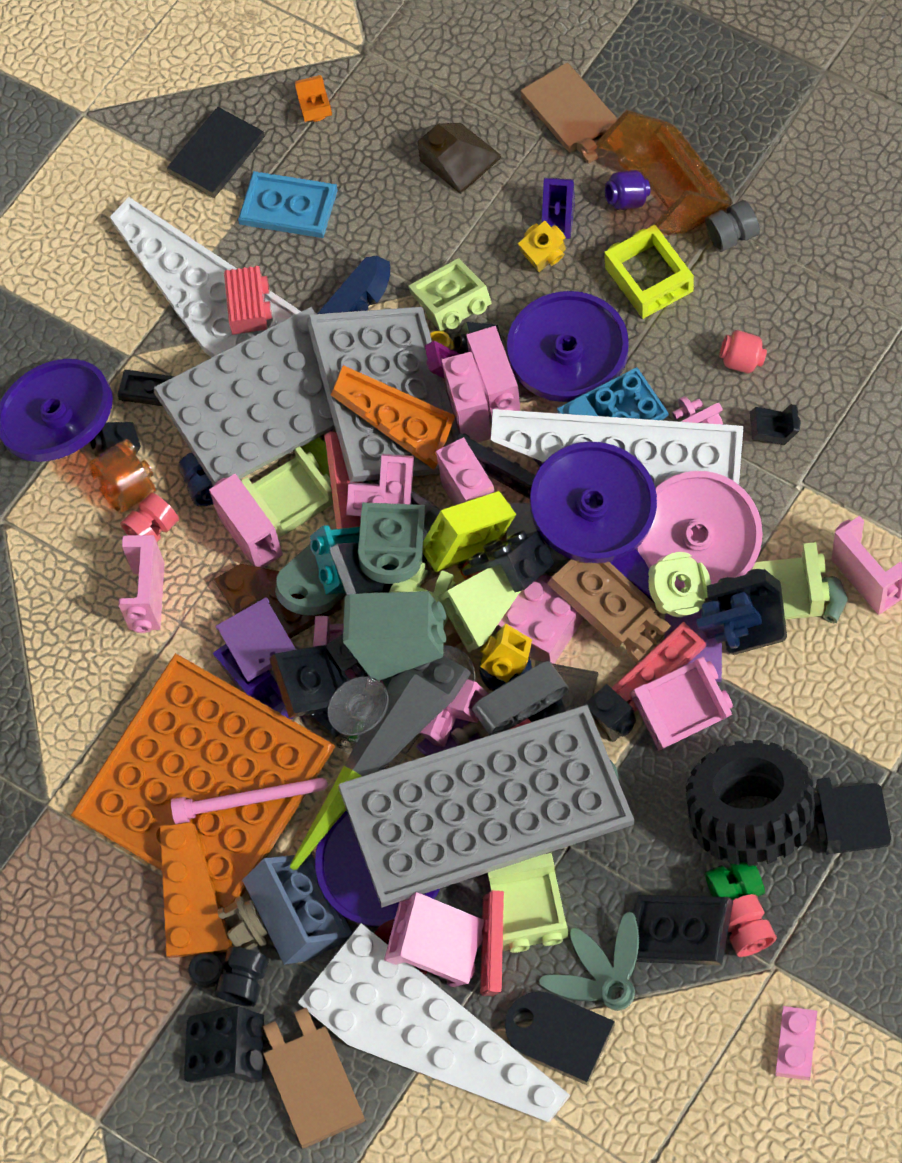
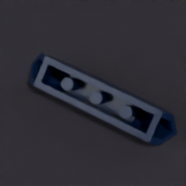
M379 256L365 257L317 314L368 311L369 305L377 304L388 286L390 261Z

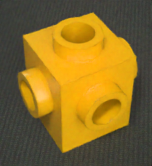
M543 221L540 225L537 223L532 225L525 232V238L518 243L520 252L538 272L542 271L549 264L553 266L563 258V252L566 250L563 241L566 237L555 224L550 227L546 221Z
M505 623L494 637L490 635L485 644L482 645L480 652L483 653L480 667L492 676H496L507 683L515 673L519 675L525 669L529 660L532 639Z

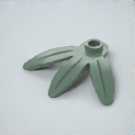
M627 912L622 917L615 944L614 967H612L603 950L590 936L579 928H572L570 930V937L573 946L583 965L596 980L593 981L571 975H545L539 978L538 984L545 990L562 998L577 1001L603 1000L604 1004L611 1010L620 1011L626 1009L635 997L634 986L629 981L635 967L639 949V933L635 915L632 912ZM623 990L622 996L615 999L616 993Z

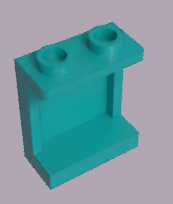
M325 525L310 535L311 551L316 557L319 568V580L324 586L326 595L346 593L330 548L337 544L359 542L360 527L330 530V526ZM392 564L385 565L387 570H394L397 568L395 565Z

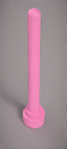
M317 778L194 802L192 799L186 800V797L171 799L172 815L175 824L188 823L190 819L196 817V814L324 791L328 786V782L324 778Z

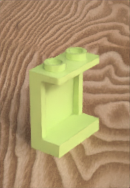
M300 446L294 449L295 458L252 484L248 477L241 481L275 527L278 539L333 505L330 477L327 474L321 475L318 471L319 464L311 452L306 454Z
M552 853L543 854L488 872L491 891H504L503 951L523 952L528 950L531 945L541 943L544 946H554L563 942V939L569 938Z

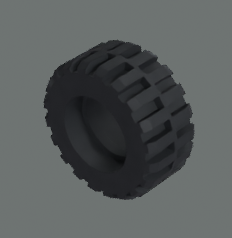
M744 740L735 741L734 745L728 747L725 744L718 747L714 754L711 752L706 754L701 759V764L697 763L690 772L691 776L687 779L686 802L692 835L698 840V844L705 851H711V855L720 860L726 858L729 863L739 865L740 862H746L748 866H758V862L766 861L767 864L777 861L779 856L785 858L792 854L794 847L799 848L813 830L816 816L812 775L808 772V767L803 760L797 759V755L789 749L782 750V746L771 742L767 745L763 744L762 740H753V743H744ZM745 796H763L774 800L763 807L755 809H739L728 805L730 802Z

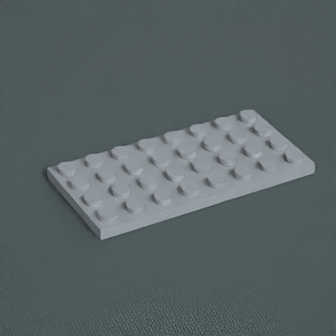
M588 705L339 784L340 794L381 908L406 900L415 892L420 894L431 892L634 825V817Z

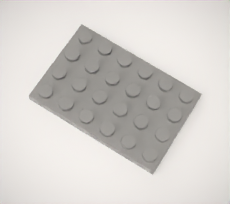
M312 307L154 387L155 395L213 486L220 479L228 478L233 474H236L241 479L294 451L298 446L302 447L335 429L307 325L309 315L316 314Z
M411 307L309 315L307 325L350 482L380 480L382 454L414 455L330 394L344 365L453 414L443 378L430 372L426 364L425 345L432 342L423 308ZM455 418L445 446L455 442L459 436ZM414 456L413 476L440 474L438 464L433 470Z

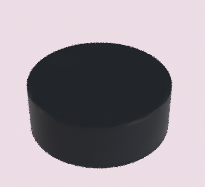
M201 953L191 960L188 971L192 981L197 986L210 988L217 984L219 975L223 974V967L218 957L214 954Z

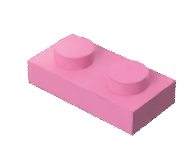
M783 1006L775 1076L810 1081L817 1019L816 1010Z

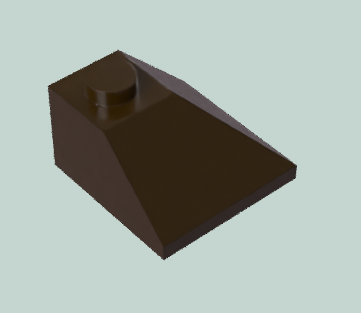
M438 123L417 141L420 162L460 194L501 159V154L462 123Z

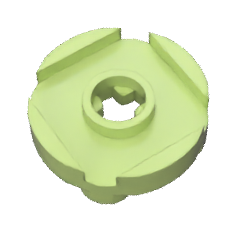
M675 552L666 555L649 568V591L655 602L656 609L662 614L668 613L675 617L691 615L698 612L702 608L705 599L708 598L707 586L711 585L709 573L701 562L697 563L695 559L691 558L692 555L686 552ZM676 576H678L679 581H684L685 587L681 589V592L676 589L674 584Z

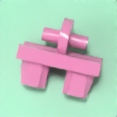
M686 396L678 399L680 408L672 412L675 420L683 416L686 418L681 422L723 424L719 415L723 409L719 402L696 413L695 410L703 407L702 401L697 399L690 402Z

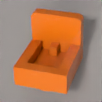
M321 75L295 82L305 122L321 121L325 117L332 115Z

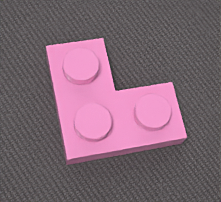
M382 454L380 485L350 482L348 484L347 515L361 516L362 502L411 504L414 456Z

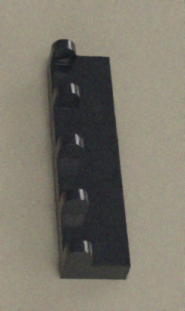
M466 433L459 434L455 441L463 437L465 438L488 476L530 499L531 488L536 475L520 467L521 464L513 463L493 452L494 449L488 446L486 448L470 439V436Z

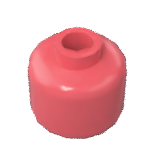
M735 330L731 335L725 336L719 357L723 359L725 367L750 374L755 370L756 366L762 367L767 349L762 348L763 343L759 336Z

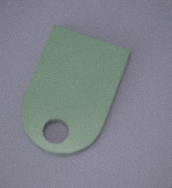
M362 502L358 562L366 576L380 583L394 584L412 578L419 571L422 564L425 505ZM392 564L395 565L397 568L394 570H385L382 568V566Z
M310 544L280 570L276 580L275 593L279 602L288 610L301 615L322 614L330 610L346 595V593L326 595L324 586L319 580V568L316 557L311 551ZM292 594H301V595H303L305 598H303V599H295V598H293L291 595H292Z

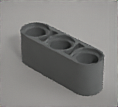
M546 661L481 698L475 703L472 711L489 736L511 729L558 701L568 692L569 687L551 661Z

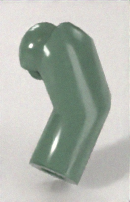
M835 576L824 577L822 582H828L830 602L823 614V618L830 623H837L848 601V597L841 580Z

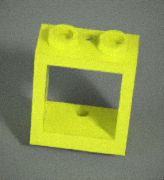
M656 225L637 231L633 237L621 243L613 244L604 252L606 270L642 319L693 292L694 275ZM655 246L675 274L642 291L622 263Z
M500 491L441 510L423 540V555L435 572L466 562L472 555L485 551L483 548L485 544L498 538L502 539L516 513Z

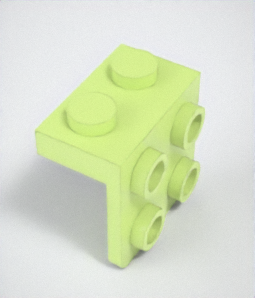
M816 542L803 543L801 558L755 562L752 569H765L781 582L785 620L823 616L824 602L829 601L830 596L828 582H822L821 573L825 572L823 553L818 554Z

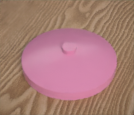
M690 471L675 475L655 488L657 511L654 523L646 539L637 547V551L645 560L648 568L656 564L660 558L675 552H686L692 555L691 558L695 559L697 563L701 562L709 573L711 584L718 583V580L725 577L735 578L746 575L753 568L761 549L762 523L755 503L740 485L717 473ZM676 576L674 584L676 589L681 592V589L685 587L684 581H679L678 576Z

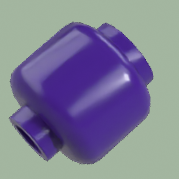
M637 170L613 173L609 181L605 183L606 200L617 210L640 208L646 202L647 196L650 195L649 181L644 179L643 175Z

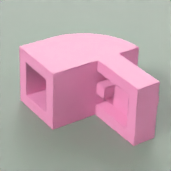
M467 679L456 698L420 734L433 745L445 747L456 718L478 723V718L472 711L475 703L489 693L477 682Z

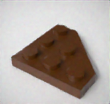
M239 564L214 579L216 586L234 614L267 597L271 608L290 639L315 625V616L329 617L342 609L339 601L330 610L318 615H301L288 610L279 602L275 593L276 580L280 572L277 570ZM292 594V595H291V596H292L293 598H295V599H303V598H305V597H304L303 595H301V594Z

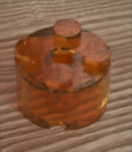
M128 439L116 444L88 462L93 480L98 477L101 487L98 489L110 506L117 512H125L143 501L151 492H156V488L150 477L154 476L150 465L145 460L139 461L136 456V450Z

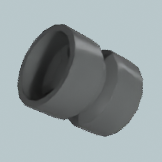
M741 200L728 207L727 213L719 210L705 217L708 235L715 248L720 252L736 246L738 239L740 241H747L760 234L757 217L746 200Z

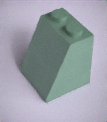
M429 591L349 594L345 596L343 642L371 679L377 682L443 657V643L446 642L443 620L446 619V612L442 603L436 602Z

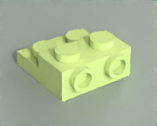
M460 258L408 286L411 295L425 309L427 318L439 331L447 328H457L463 319L472 314H482L487 309V306L492 304L486 285Z

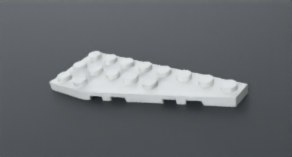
M130 197L110 216L114 227L206 354L214 357L265 331L232 335L228 319L224 271L236 270L237 268ZM271 291L270 294H264L265 302L270 301L272 319L267 320L268 329L301 312Z
M493 409L491 441L542 462H545L558 450L572 444L603 442L620 447L635 456L649 472L655 488L675 475L690 471L717 473L733 480L739 485L743 426Z
M362 923L298 1001L303 1008L307 1007L309 1013L349 1046L541 1120L550 1122L571 1096L413 965L406 962L395 965L385 961L384 958L388 944Z

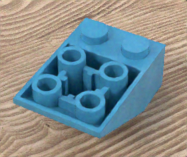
M638 367L557 408L558 414L663 420L669 415Z

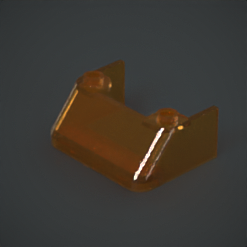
M625 110L596 143L598 148L615 152L619 157V164L627 171L637 170L649 181L650 186L667 207V210L655 223L657 228L668 230L675 234H685L704 224L706 216L719 210L725 212L733 203L730 196L687 139L669 122Z

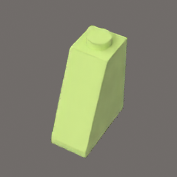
M497 565L478 573L437 597L469 653L485 644L521 591L514 593L502 566Z

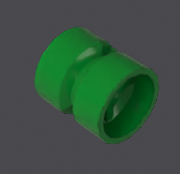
M740 862L739 865L730 863L728 868L720 865L704 873L712 897H729L733 901L746 895L754 894L759 897L765 894V887L757 867L748 866L746 862Z

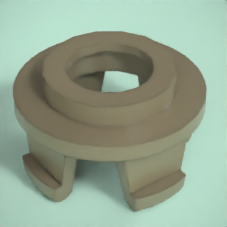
M241 896L235 898V902L225 908L222 906L218 909L219 918L224 919L230 928L227 935L235 947L240 946L252 949L258 945L262 947L266 944L264 935L268 934V931L257 909L250 900L245 902Z

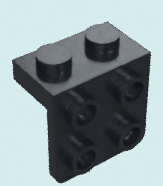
M522 530L509 536L507 541L502 542L498 538L483 546L485 551L478 552L469 557V564L461 571L464 576L501 565L514 593L525 590L555 563L539 531L526 534Z
M752 569L746 575L735 578L725 577L718 580V583L707 586L708 598L712 601H718L722 605L723 611L732 609L730 598L733 595L745 592L750 597L754 608L761 615L762 624L747 628L748 635L739 637L740 645L738 648L732 649L728 642L725 641L728 653L737 655L786 640L787 630L781 582L765 569Z
M830 777L817 779L814 800L815 811L819 813L820 822H816L818 841L824 842L826 855L882 848L890 845L891 833L882 787L879 784L871 783L832 789Z
M234 1006L190 1016L186 1025L185 1081L196 1083L227 1076L249 1083L262 1081L264 1015L240 1006Z

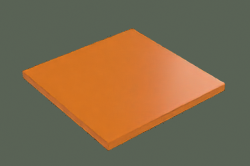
M175 653L71 816L162 871L160 826L175 824L171 809V799L186 797V800L192 799L194 802L316 779L335 746ZM306 794L196 814L195 818L190 819V822L196 826L207 861L206 866L210 879L213 881L216 891L215 895L220 907L223 906L225 908L235 902V898L243 896L246 887L242 880L268 856Z

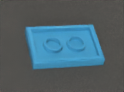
M253 171L238 218L239 224L324 238L338 191L337 184Z

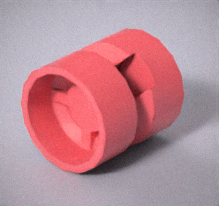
M151 492L138 505L139 511H132L120 525L128 536L154 535L156 542L161 539L160 533H167L179 521V518L166 501Z
M754 894L733 900L728 932L732 933L729 940L738 957H746L758 953L772 945L777 939L770 922L762 919L764 910Z

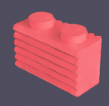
M259 266L237 268L236 270L231 269L230 271L225 270L228 319L232 335L267 330V320L272 319L270 301L265 302L264 294H270L267 276L261 275Z

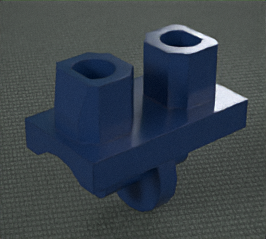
M745 592L735 594L730 598L732 609L727 611L722 610V605L718 601L702 604V618L696 620L698 629L704 631L707 639L715 637L717 643L727 641L732 649L738 648L740 645L739 637L748 635L747 628L762 624L761 615L754 608L750 597Z

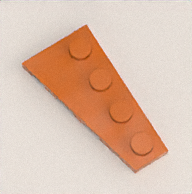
M343 365L330 395L434 470L438 464L436 451L445 446L455 415Z
M190 822L160 826L166 956L176 958L194 956L201 953L227 952V949L233 946L227 935L225 920L218 916L219 905L215 895L216 891L213 881L209 876L206 866L207 861L195 824Z

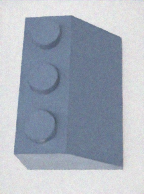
M312 853L308 855L296 870L290 868L295 855L264 858L242 880L284 965L309 961L347 942L353 934L344 916L336 911L323 895L318 884L315 859Z

